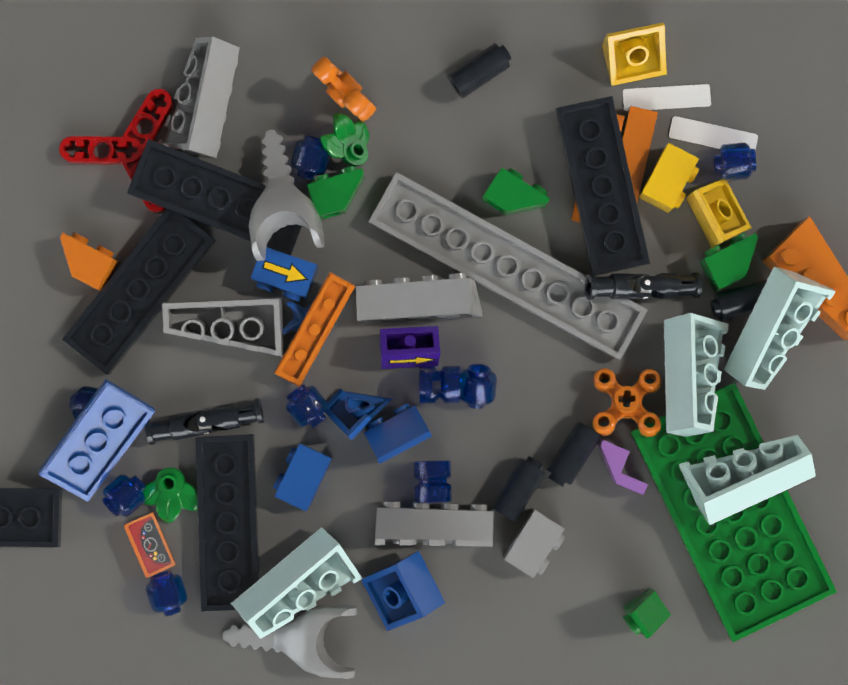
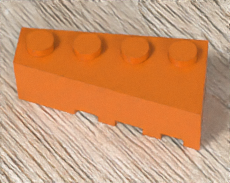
M809 216L800 221L762 262L771 270H773V267L793 271L835 290L836 292L830 300L826 298L818 308L821 312L819 317L840 338L848 340V276Z

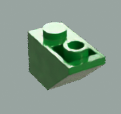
M356 166L347 167L339 171L340 175L330 178L328 174L320 175L312 179L313 183L307 184L312 203L321 220L347 212L365 179L362 168L356 169Z
M502 167L483 195L482 201L507 216L545 208L550 198L546 196L547 191L535 183L530 186L522 180L523 176L512 168L506 170Z
M744 232L730 239L732 245L721 249L720 245L704 252L706 258L699 261L714 292L746 277L758 240L756 233L747 237Z
M651 588L622 607L626 613L622 618L636 636L641 633L646 639L651 637L671 616L657 593Z

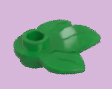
M335 113L333 115L334 133L321 136L319 138L320 142L333 158H342L343 162L349 166H361L368 159V149L366 147L369 142L368 128L361 120L354 124L347 115Z
M163 468L157 474L156 480L148 483L143 490V503L146 505H156L158 516L168 524L177 518L181 508L190 511L198 510L197 491L194 486L185 482L183 473L177 468ZM165 479H172L174 486L167 485Z

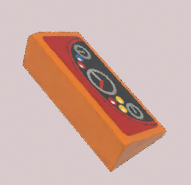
M154 512L124 524L125 531L146 578L176 565Z

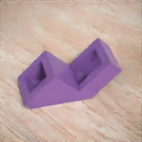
M599 440L598 448L612 482L644 495L648 484L621 473L630 451L607 441Z

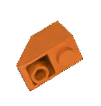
M62 232L60 239L71 276L101 291L119 264L117 260L112 258L114 252L98 245L97 249L88 246L89 239L75 232L71 236Z

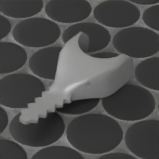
M275 130L266 131L265 138L261 141L266 146L262 151L263 155L267 157L263 161V165L267 167L263 174L268 180L265 182L266 188L251 209L249 221L251 247L257 261L265 260L267 243L272 234L287 225L297 224L305 226L310 230L315 246L317 248L325 246L320 216L312 201L293 184L294 178L289 176L292 168L286 165L289 158L283 155L286 147L281 145L283 137L278 135Z
M350 605L317 606L302 613L261 639L247 624H244L241 629L234 624L229 630L223 632V640L229 642L232 647L240 644L243 649L251 645L254 650L262 646L266 652L271 648L277 653L282 651L304 671L320 677L354 678L355 668L337 664L327 654L323 638L325 629L333 618L357 615V607Z

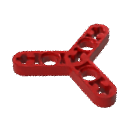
M154 89L147 95L122 137H66L60 143V154L62 158L72 164L123 165L132 181L147 140L154 141L167 116L172 112L174 101L166 90ZM164 96L166 106L158 107L155 114L159 116V119L156 120L146 111L149 109L153 113L156 108V104L153 102L154 99H161ZM145 119L152 121L153 128L150 133H139L138 124L140 121ZM73 143L80 149H87L86 143H89V158H86L87 154L85 152H75V157H72L67 152V149L72 148ZM100 143L108 144L110 149L109 154L104 158L96 157L94 152L95 147ZM118 143L117 147L119 149H128L129 144H132L137 149V153H132V158H129L126 153L117 152L118 158H115L116 148L114 144ZM142 200L145 206L153 213L161 214L165 211V208L154 204L151 205V203Z

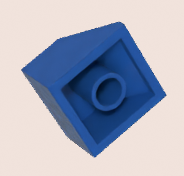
M407 403L393 411L395 415L393 418L384 421L383 417L367 424L370 430L364 433L379 464L432 437L416 405L410 408Z
M419 551L405 556L361 579L387 631L423 618L445 604L439 588Z

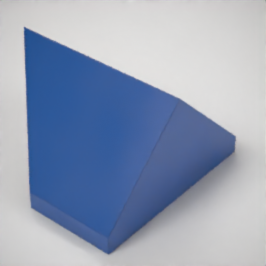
M340 389L321 409L353 440L392 398L347 392Z

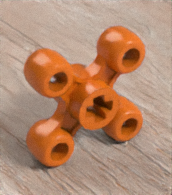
M325 56L312 66V73L323 84L328 86L325 91L341 108L346 106L362 122L368 120L374 114L376 107L360 92L363 87L346 70L342 73Z
M602 368L596 371L593 377L594 387L599 392L608 394L612 399V405L608 410L599 412L594 416L592 421L593 430L600 436H608L614 431L615 425L620 419L631 418L637 423L642 435L646 437L657 435L661 429V420L655 413L644 409L642 399L647 394L658 391L661 386L660 374L654 369H646L641 372L635 385L623 387L616 381L615 374L610 369ZM602 378L609 379V382L602 383L600 382V380ZM653 379L655 382L652 384H648L645 382V380ZM624 398L631 399L630 407L623 406ZM607 421L609 424L606 427H602L599 423ZM646 422H652L654 423V426L648 428L644 424Z

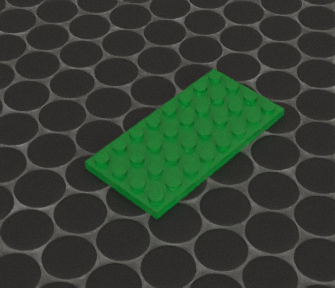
M735 382L714 392L718 396L713 432L688 437L667 433L666 415L660 417L661 429L653 437L642 435L638 428L630 432L725 631L733 643L837 593L788 490L709 525L693 498L679 464L689 462L690 465L704 462L703 458L715 455L717 459L733 455V450L744 448V450L757 449L760 444L764 443ZM649 422L645 426L651 428L654 426V423Z

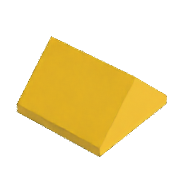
M663 22L606 34L602 48L611 86L667 75L665 25Z
M726 178L699 188L686 197L711 248L751 229Z

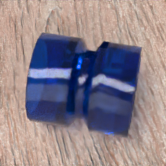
M435 366L419 367L420 404L436 403L438 399H442L444 403H460V366H443L441 370H437ZM441 380V389L433 388L432 381Z
M414 461V478L419 480V484L414 486L416 503L452 502V488L447 483V479L451 477V461Z

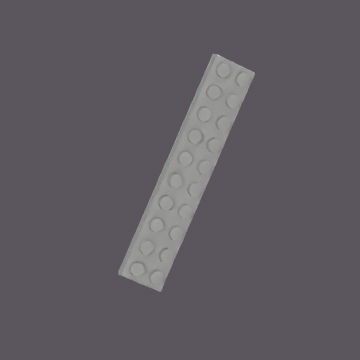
M397 172L369 220V224L459 273H465L466 277L475 280L480 285L617 360H621L647 312V309L629 299L612 300L610 297H595L593 300H588L584 289L585 275Z

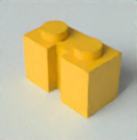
M668 143L658 158L639 198L667 213L674 207L678 209L686 196V193L682 192L686 183L692 184L699 171V168L695 167L699 158Z

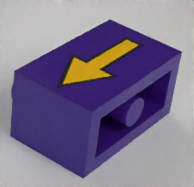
M438 326L380 329L379 350L381 369L438 366L441 353Z

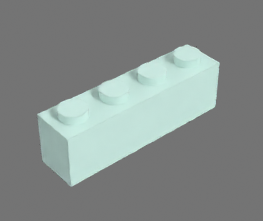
M773 267L724 370L744 386L765 390L786 362V352L799 344L803 338L800 335L802 330L810 320L814 322L821 313L818 310L820 305L826 298L830 300L836 291L796 272Z
M693 313L664 320L667 433L688 437L713 432L718 396L714 393L715 385L720 383L722 374L718 370L719 357H723L725 352V345L721 344L722 336L728 332L729 324Z
M798 435L762 443L759 445V448L753 450H744V448L733 450V455L717 459L715 455L703 458L704 462L690 465L689 462L679 464L693 498L709 525L816 476L812 454Z
M321 527L231 604L261 639L292 621L295 613L301 610L309 611L317 606L316 601L328 594L334 596L342 591L341 586L350 581L356 583L363 578L340 544Z

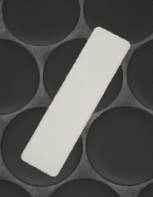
M710 85L624 89V110L628 111L630 106L647 110L708 107L711 105Z
M677 116L672 118L669 137L749 156L755 154L758 140L757 134Z

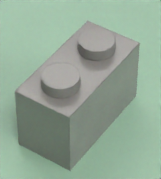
M532 509L503 555V559L532 578L537 573L542 575L550 562L547 556L552 548L557 551L565 538V535L562 534L564 528L535 509Z

